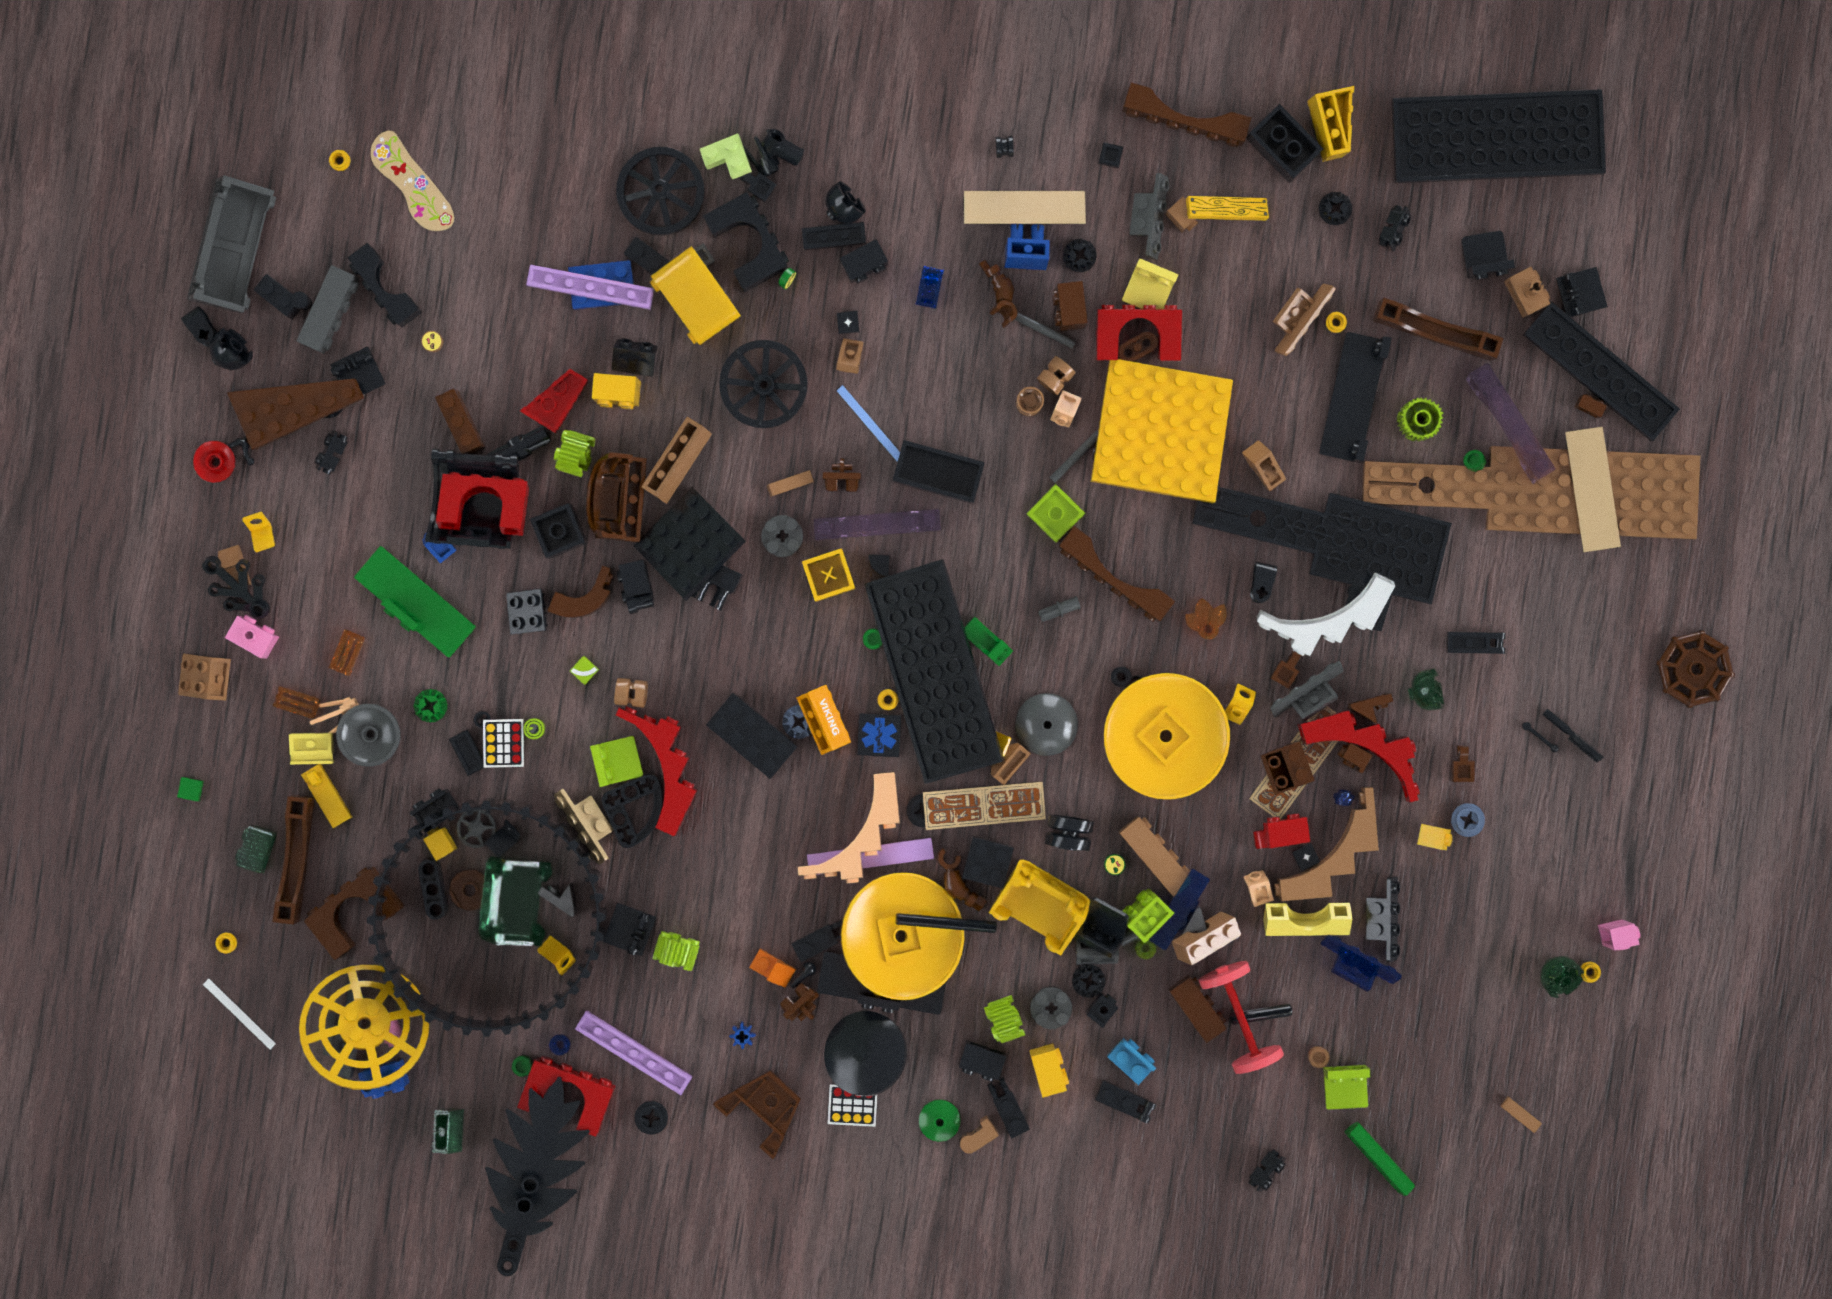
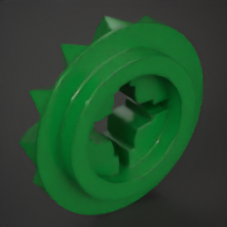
M435 689L421 691L415 697L413 705L415 714L425 722L439 721L447 711L445 696ZM427 700H429V702L438 701L433 706L434 713L430 709L423 710L425 706H427Z

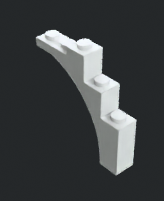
M1374 573L1367 586L1353 601L1331 614L1308 620L1279 619L1260 610L1257 615V622H1259L1260 627L1270 631V629L1277 631L1278 635L1288 640L1292 638L1291 647L1293 651L1301 654V656L1305 654L1310 656L1321 635H1324L1323 638L1329 642L1335 643L1337 641L1341 643L1352 621L1355 622L1354 625L1362 630L1366 628L1372 630L1395 588V583L1382 575Z

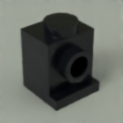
M1100 993L1085 1013L1099 1026L1104 1028L1105 1024L1118 1009L1116 1005L1117 1000L1108 993L1106 996ZM1102 1006L1108 1008L1106 1013L1100 1012Z

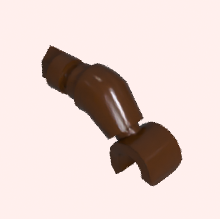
M984 260L979 265L988 279L991 278L993 280L991 283L994 286L993 290L995 291L997 304L990 310L989 314L994 315L999 312L1004 317V322L1001 325L1005 328L1017 317V309L1012 303L1015 291L1014 285L1009 277L1006 278L1004 273H1000L1001 269L998 264L990 267L988 262Z
M941 848L936 855V860L940 867L946 870V872H943L945 891L953 899L957 898L960 901L963 899L965 905L968 907L972 906L977 911H980L987 901L974 891L969 892V888L962 881L959 870H956L961 861V856H954V861L951 864H946L943 860L946 852L944 848Z

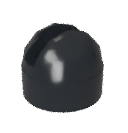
M479 711L474 716V723L479 728H483V721L479 723L478 720L484 714L486 717L483 720H491L490 714L486 711Z

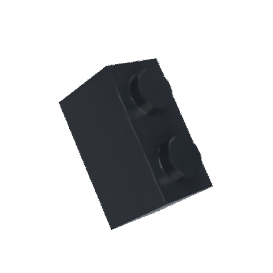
M877 239L839 258L851 284L854 282L857 284L864 282L868 279L867 275L873 272L879 274L886 270L885 266L888 265V260Z
M966 1040L958 1065L959 1068H962L961 1071L966 1074L973 1075L975 1072L981 1074V1078L993 1082L994 1079L999 1080L1007 1056L1004 1052Z

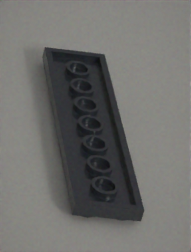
M1550 302L1523 334V336L1651 442L1656 439L1680 410L1679 407L1553 302Z

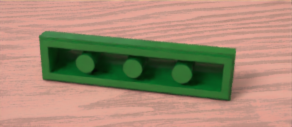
M1359 1122L1353 1123L1344 1131L1348 1138L1399 1194L1407 1196L1413 1190L1415 1184Z

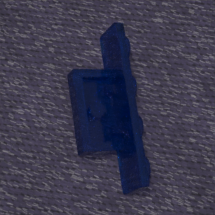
M1191 869L1168 906L1174 914L1149 941L1163 950H1167L1179 929L1182 930L1188 921L1186 918L1190 911L1194 912L1198 906L1199 901L1197 900L1209 883V878L1195 869Z
M1327 935L1320 943L1338 954L1331 972L1366 992L1371 990L1376 975L1391 984L1401 979L1402 975L1396 969L1383 965L1373 956L1365 955L1355 946L1347 945L1337 936Z

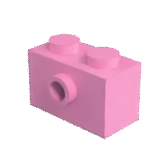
M249 615L237 616L225 638L259 658L267 659L279 636L274 634L275 630L266 625H263V627L256 624L257 620Z
M1621 919L1598 925L1602 945L1612 950H1625L1631 946L1640 945L1638 940L1640 938V931L1634 923Z

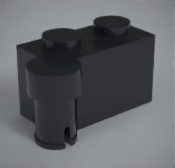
M268 274L254 288L256 293L292 320L300 309L309 310L312 307V300L309 299L307 294L300 291L293 294Z
M639 560L619 565V570L616 571L619 583L623 582L624 591H621L623 602L627 603L629 614L654 607L653 601L655 599L646 561Z

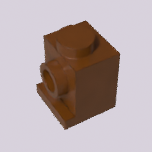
M1349 742L1346 745L1343 744L1337 752V755L1344 759L1342 763L1352 769L1356 766L1355 771L1358 773L1364 772L1373 756Z

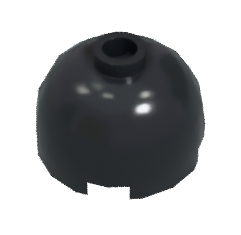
M842 181L834 184L828 190L825 197V205L828 209L826 213L831 220L848 224L860 219L866 210L860 198L855 199L850 193L852 189Z
M222 328L215 334L209 344V351L214 364L230 371L241 369L247 365L253 358V352H248L245 346L247 341L233 329L226 331Z

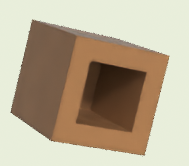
M1184 197L1177 201L1165 214L1182 233L1186 229L1191 231L1198 224L1197 219H1188L1186 199Z

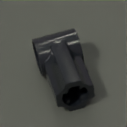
M770 129L761 142L768 157L776 155L794 166L798 165L804 154V149L786 140L784 134L777 129Z

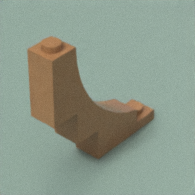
M1361 787L1358 799L1359 804L1363 805V808L1351 809L1350 818L1341 839L1324 859L1301 873L1277 878V884H1274L1275 896L1279 897V900L1290 901L1332 897L1330 876L1355 874L1354 853L1379 850L1373 787Z

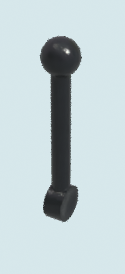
M1529 722L1522 724L1523 730H1528L1548 745L1552 752L1559 750L1556 744L1550 743L1531 728Z

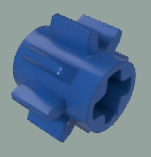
M741 1022L739 1028L736 1026L732 1027L735 1034H730L729 1038H734L733 1046L739 1044L744 1049L746 1043L749 1045L753 1044L750 1037H755L756 1033H751L752 1025L746 1027ZM741 1031L748 1035L745 1037V1040H741V1036H737Z

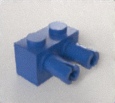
M1011 224L1010 238H1007L1005 246L1004 268L1046 270L1049 262L1050 240H1044V226L1039 224L1037 231V224L1032 225L1031 239H1023L1024 225L1018 224L1016 229L1017 224Z
M403 1058L379 1065L381 1077H386L399 1070L404 1065ZM371 1068L364 1069L358 1073L360 1081L373 1080ZM406 1073L391 1084L380 1088L361 1090L365 1098L372 1096V1099L384 1096V1092L392 1090V1093L405 1090L404 1086L410 1082Z

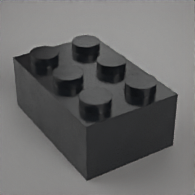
M1280 104L1246 137L1289 183L1323 150L1313 137Z

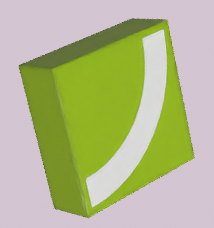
M583 656L572 667L570 672L586 685L600 669L587 657Z

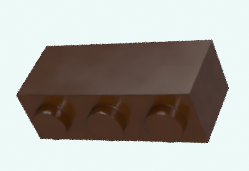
M453 388L436 396L435 399L461 454H473L485 448L459 391Z
M1187 975L1168 988V990L1204 1041L1208 1043L1227 1029L1224 1025L1227 1021L1220 1011L1216 1013L1213 1010L1212 1006L1214 1003L1208 994L1203 996L1199 990L1201 986L1196 977L1191 979Z

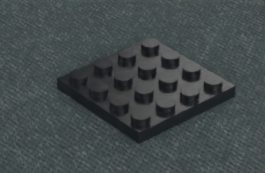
M691 487L634 547L679 595L687 601L746 540Z

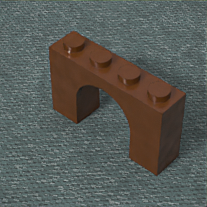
M375 867L370 869L363 868L356 874L358 877L353 882L349 880L344 883L337 895L332 893L323 900L325 904L322 907L318 908L316 906L307 913L308 918L304 920L305 924L334 960L342 957L356 945L340 924V907L349 897H360L368 901L369 897L377 891L378 886L373 881L379 875V872ZM387 884L384 896L388 897L387 901L382 904V914H386L384 921L405 907Z

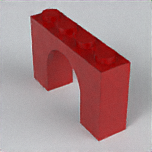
M1101 305V309H1096V360H1118V338L1121 328L1132 319L1144 318L1149 320L1157 329L1158 360L1181 361L1182 310L1177 309V305H1164V309H1156V305H1143V309H1135V305H1122V309H1114V305Z
M456 472L442 475L436 523L439 529L460 530L463 507L467 500L479 493H490L502 501L501 533L523 536L529 496L527 481L521 478L508 480L499 476L485 478L478 474L463 476Z
M546 1056L537 1057L532 1065L517 1108L530 1112L528 1105L529 1089L532 1088L544 1098L549 1087L558 1077H561L562 1081L576 1085L584 1096L585 1105L576 1130L589 1129V1135L596 1137L616 1086L609 1079L600 1078L599 1080L592 1077L593 1074L590 1072L572 1070V1066L561 1063V1065L553 1063V1059Z

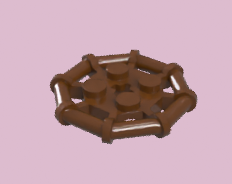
M1704 630L1679 637L1673 636L1660 660L1656 662L1663 684L1662 691L1684 703L1687 708L1720 701V697L1732 677L1735 678L1728 653L1729 647L1707 635ZM1697 641L1696 648L1686 650L1683 644ZM1704 643L1716 649V652L1712 654L1704 649ZM1678 648L1680 654L1674 663L1668 662ZM1719 656L1721 657L1724 671H1720L1719 667H1717L1716 662ZM1698 663L1701 672L1693 674L1691 668ZM1668 667H1673L1674 669L1673 674L1676 680L1673 683L1670 680ZM1718 675L1723 676L1717 687L1714 689L1712 685L1717 679ZM1678 685H1682L1689 690V695L1687 696L1675 688ZM1707 689L1709 694L1695 697L1698 690Z

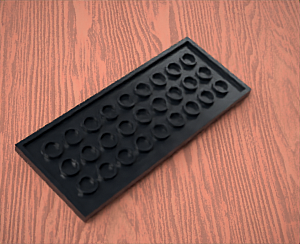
M1602 89L1392 99L1395 183L1604 175L1606 173Z
M944 559L865 583L864 585L924 783H931L1005 761Z

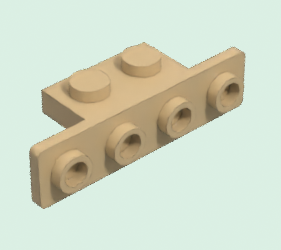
M559 790L554 794L556 804L564 810L567 815V821L571 826L575 827L579 839L590 850L589 853L592 859L600 865L609 858L598 840L614 831L592 796L574 805L565 790Z

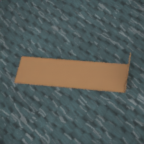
M809 470L768 484L767 488L770 497L814 481Z
M1508 1096L1500 1105L1533 1133L1542 1125L1540 1121Z

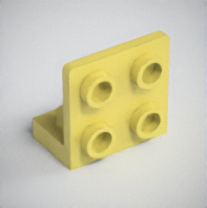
M1139 259L1122 301L1135 305L1139 309H1143V305H1156V309H1163L1179 274Z

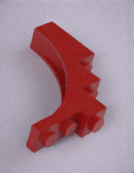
M625 706V709L621 707L618 709L616 716L635 724L644 733L654 747L663 770L665 784L664 803L655 828L676 836L697 793V789L694 788L695 784L684 779L683 782L679 781L690 759L686 757L687 753L678 748H675L674 751L671 750L681 729V726L677 725L679 721L667 716L666 719L661 718L659 723L655 724L656 719L647 715L641 717L636 714L637 710L629 706Z
M1348 710L1297 724L1302 742L1305 745L1320 741H1344L1371 751L1394 771L1401 782L1406 801L1414 802L1419 800L1417 796L1420 794L1419 787L1412 779L1414 770L1412 764L1407 761L1408 759L1415 758L1414 752H1416L1415 743L1409 737L1384 742V739H1386L1385 730L1376 723L1354 729L1356 720L1353 713L1350 714Z

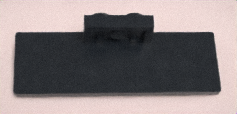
M825 951L817 992L858 1000L861 1007L866 1009H874L875 1006L881 1007L884 1012L894 1013L895 1010L899 1011V1008L940 1015L946 982L934 992L916 999L896 1000L883 996L878 997L863 986L852 974L844 954Z

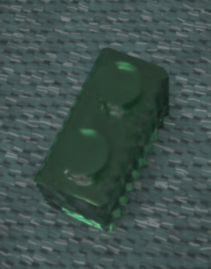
M251 825L246 828L242 835V840H244L243 846L238 849L235 860H237L236 866L259 874L264 873L278 832L257 825Z
M445 1108L435 1110V1115L433 1116L435 1119L433 1120L434 1132L432 1134L434 1136L432 1138L434 1140L432 1141V1152L442 1154L462 1152L464 1109Z

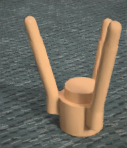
M350 697L343 700L319 704L320 708L335 705L341 706H339V710L311 720L309 723L312 725L339 714L344 715L348 710L359 704L356 698L351 699ZM337 726L328 733H336Z

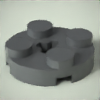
M779 515L765 523L761 538L768 552L777 557H788L799 550L803 543L804 534L802 527L795 519L786 515ZM781 530H784V533L789 535L788 538H785V542L777 539V535L780 534Z
M1048 986L1040 989L1033 996L1030 1003V1011L1033 1019L1039 1026L1046 1029H1057L1067 1024L1072 1014V1003L1068 995L1060 988ZM1049 1002H1053V1005L1057 1006V1010H1054L1053 1013L1045 1010V1006H1049Z

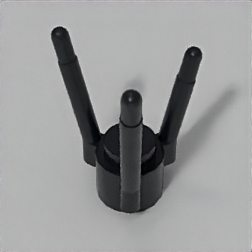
M755 136L754 140L762 156L759 160L760 164L745 146L744 149L749 160L757 168L758 173H763L766 177L777 172L780 163L776 155L772 158L766 155L758 137Z

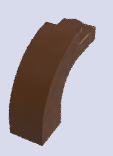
M602 566L594 587L583 597L572 598L555 592L548 612L570 618L584 617L596 612L605 605L612 594V591L605 589L606 585L610 586L614 574H611L613 569Z

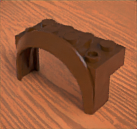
M610 452L602 454V457L595 463L589 477L586 493V515L595 538L640 542L644 489L641 486L645 482L647 458ZM604 474H610V475H617L618 477H608V476H602V475H604ZM621 483L619 513L617 515L618 490ZM599 518L613 519V521L600 520Z

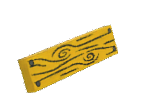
M1188 196L1186 198L1188 219L1266 221L1269 218L1267 198Z

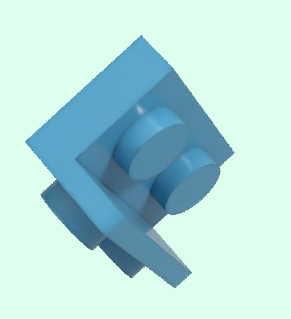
M1123 1037L1107 1057L1139 1085L1151 1071H1155L1156 1067L1153 1064L1155 1060L1147 1053L1141 1054L1138 1051L1139 1046L1132 1039L1127 1041Z

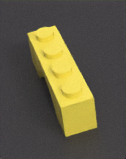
M1266 903L1263 918L1265 936L1350 935L1353 920L1350 903H1328L1322 910L1310 914L1294 912L1288 907L1287 903Z

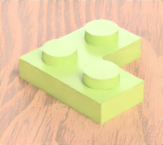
M738 133L700 148L707 170L726 163L732 179L752 172Z

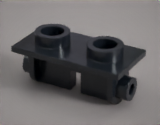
M1395 205L1391 209L1386 223L1393 226L1392 228L1384 226L1379 237V245L1387 247L1389 244L1392 251H1395L1396 247L1401 244L1403 239L1402 232L1411 220L1410 211L1407 206L1403 209L1401 206Z
M334 430L331 434H327L323 443L326 446L322 453H318L314 461L317 464L315 467L317 470L320 471L321 467H323L322 472L329 475L335 471L340 460L333 456L334 452L342 455L348 443L346 441L348 437L342 434L337 437V432Z
M1274 1149L1271 1152L1268 1151L1260 1162L1266 1169L1263 1170L1257 1166L1249 1177L1248 1183L1254 1188L1258 1185L1259 1187L1256 1190L1259 1192L1267 1191L1273 1183L1271 1179L1275 1173L1279 1174L1286 1165L1284 1161L1287 1158L1281 1156L1279 1159L1278 1156L1280 1154Z

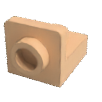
M1062 390L1050 420L1060 426L1069 428L1082 398Z
M1263 870L1254 871L1244 876V881L1248 886L1251 902L1254 907L1274 901L1269 880Z

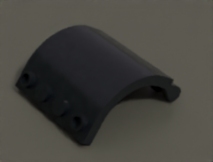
M433 448L431 453L434 475L433 501L430 521L425 534L426 542L511 549L514 535L501 533L502 501L493 494L479 493L467 500L463 507L460 530L439 529L436 523L443 474L456 472L463 476L478 474L485 478L499 476L503 479L512 480L513 478H519L518 455H511V457L503 456V454L485 456L455 453L454 450H447L445 452Z

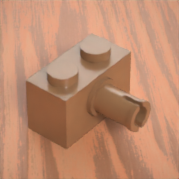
M1532 267L1504 281L1522 318L1550 304L1549 293L1544 289V285H1541L1540 276Z

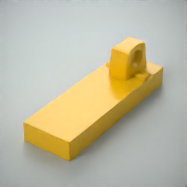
M321 764L301 774L332 828H336L353 817Z

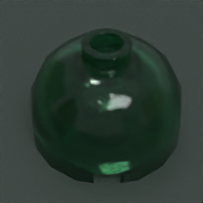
M1435 668L1417 673L1412 680V687L1408 688L1410 700H1415L1417 706L1428 711L1444 709L1441 682L1435 680V677L1438 676Z
M1557 956L1548 959L1544 963L1540 971V982L1551 997L1560 998L1558 994L1565 993V995H1568L1578 988L1582 983L1583 978L1581 974H1584V971L1572 958Z

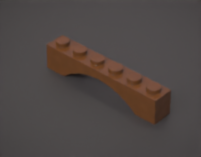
M1132 82L1130 83L1122 109L1129 117H1144L1147 122L1153 124L1161 122L1170 129H1185L1186 133L1195 136L1202 134L1211 141H1218V139L1226 141V144L1232 147L1244 144L1252 117L1235 112H1229L1213 118L1185 116L1166 106L1151 88Z
M1387 298L1379 301L1373 318L1374 322L1489 361H1493L1498 357L1504 339L1484 331L1469 329L1435 319Z
M1075 526L1058 546L1061 549L1060 554L1068 560L1071 557L1075 559L1080 569L1084 572L1091 571L1095 574L1093 578L1102 585L1107 583L1111 586L1110 591L1116 596L1121 597L1123 595L1128 599L1127 604L1136 610L1138 608L1142 609L1145 612L1144 616L1151 622L1155 620L1160 622L1175 603L1172 598L1160 589L1134 587L1114 577L1098 559L1091 538Z
M287 796L285 857L274 905L273 922L294 925L300 922L314 797Z

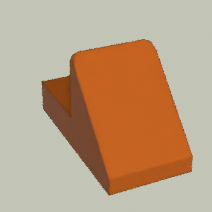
M759 949L749 967L767 977V981L785 988L796 971L792 966L762 949Z

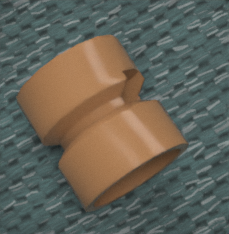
M1055 356L1048 364L1049 369L1043 370L1036 379L1044 388L1057 396L1064 388V382H1069L1076 372L1066 362ZM1054 373H1059V377H1057Z
M1030 386L1022 389L1016 399L1017 410L1020 414L1027 417L1038 414L1044 405V396L1036 387Z
M618 678L615 687V705L627 706L631 703L633 707L645 708L648 681L635 680L633 683L630 679ZM632 689L635 690V697H631Z

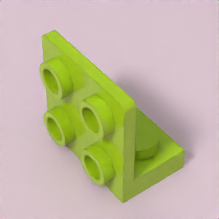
M634 736L590 746L600 787L643 776Z
M1149 888L1146 891H1141L1136 897L1137 900L1132 905H1128L1123 909V912L1129 916L1127 926L1144 943L1174 914Z
M1366 1065L1323 1067L1325 1105L1328 1110L1368 1107L1367 1078L1370 1077V1069Z

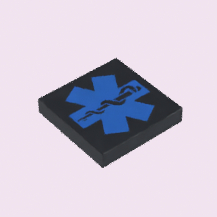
M859 713L857 755L899 757L901 715Z

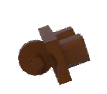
M840 458V464H832V470H840V473L823 472L826 491H838V480L846 481V492H857L859 481H861V473H844V470H852L853 464H844V458Z
M801 983L795 989L796 994L800 997L799 1000L794 1003L790 997H787L780 1003L785 1012L783 1014L784 1017L791 1021H794L797 1017L801 1021L806 1017L811 1020L815 1018L812 1011L817 1006L813 1002L820 995L815 990Z

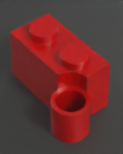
M1299 813L1287 814L1285 819H1280L1279 816L1268 817L1267 822L1263 823L1264 830L1253 832L1255 849L1276 848L1310 842L1307 817L1299 816Z

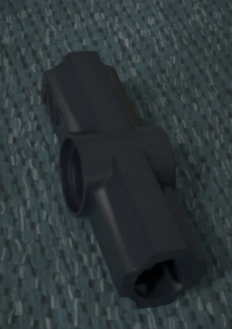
M542 425L525 435L521 434L508 440L505 445L488 453L487 456L503 454V456L511 457V455H518V461L530 456L533 451L552 441Z

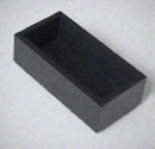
M903 440L892 482L973 504L985 462Z
M735 692L730 695L706 724L707 727L769 779L775 775L798 747L797 744Z

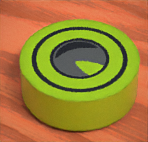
M537 718L529 719L524 724V734L530 739L541 738L545 733V724Z

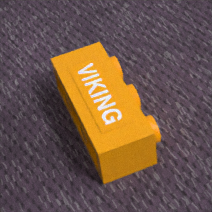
M827 685L796 697L821 755L851 743L848 731L844 727L840 713L835 706Z

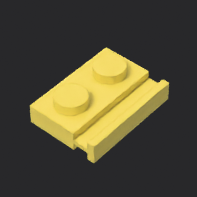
M333 733L289 734L290 765L334 763Z

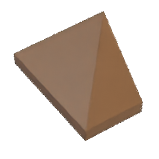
M1019 743L1010 744L1004 756L1005 761L991 765V775L1001 784L1005 785L1031 753Z

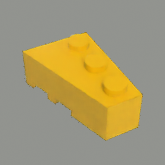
M1354 86L1315 94L1307 101L1317 142L1323 148L1321 152L1323 162L1342 158L1351 151V113L1353 112L1352 94L1354 93Z

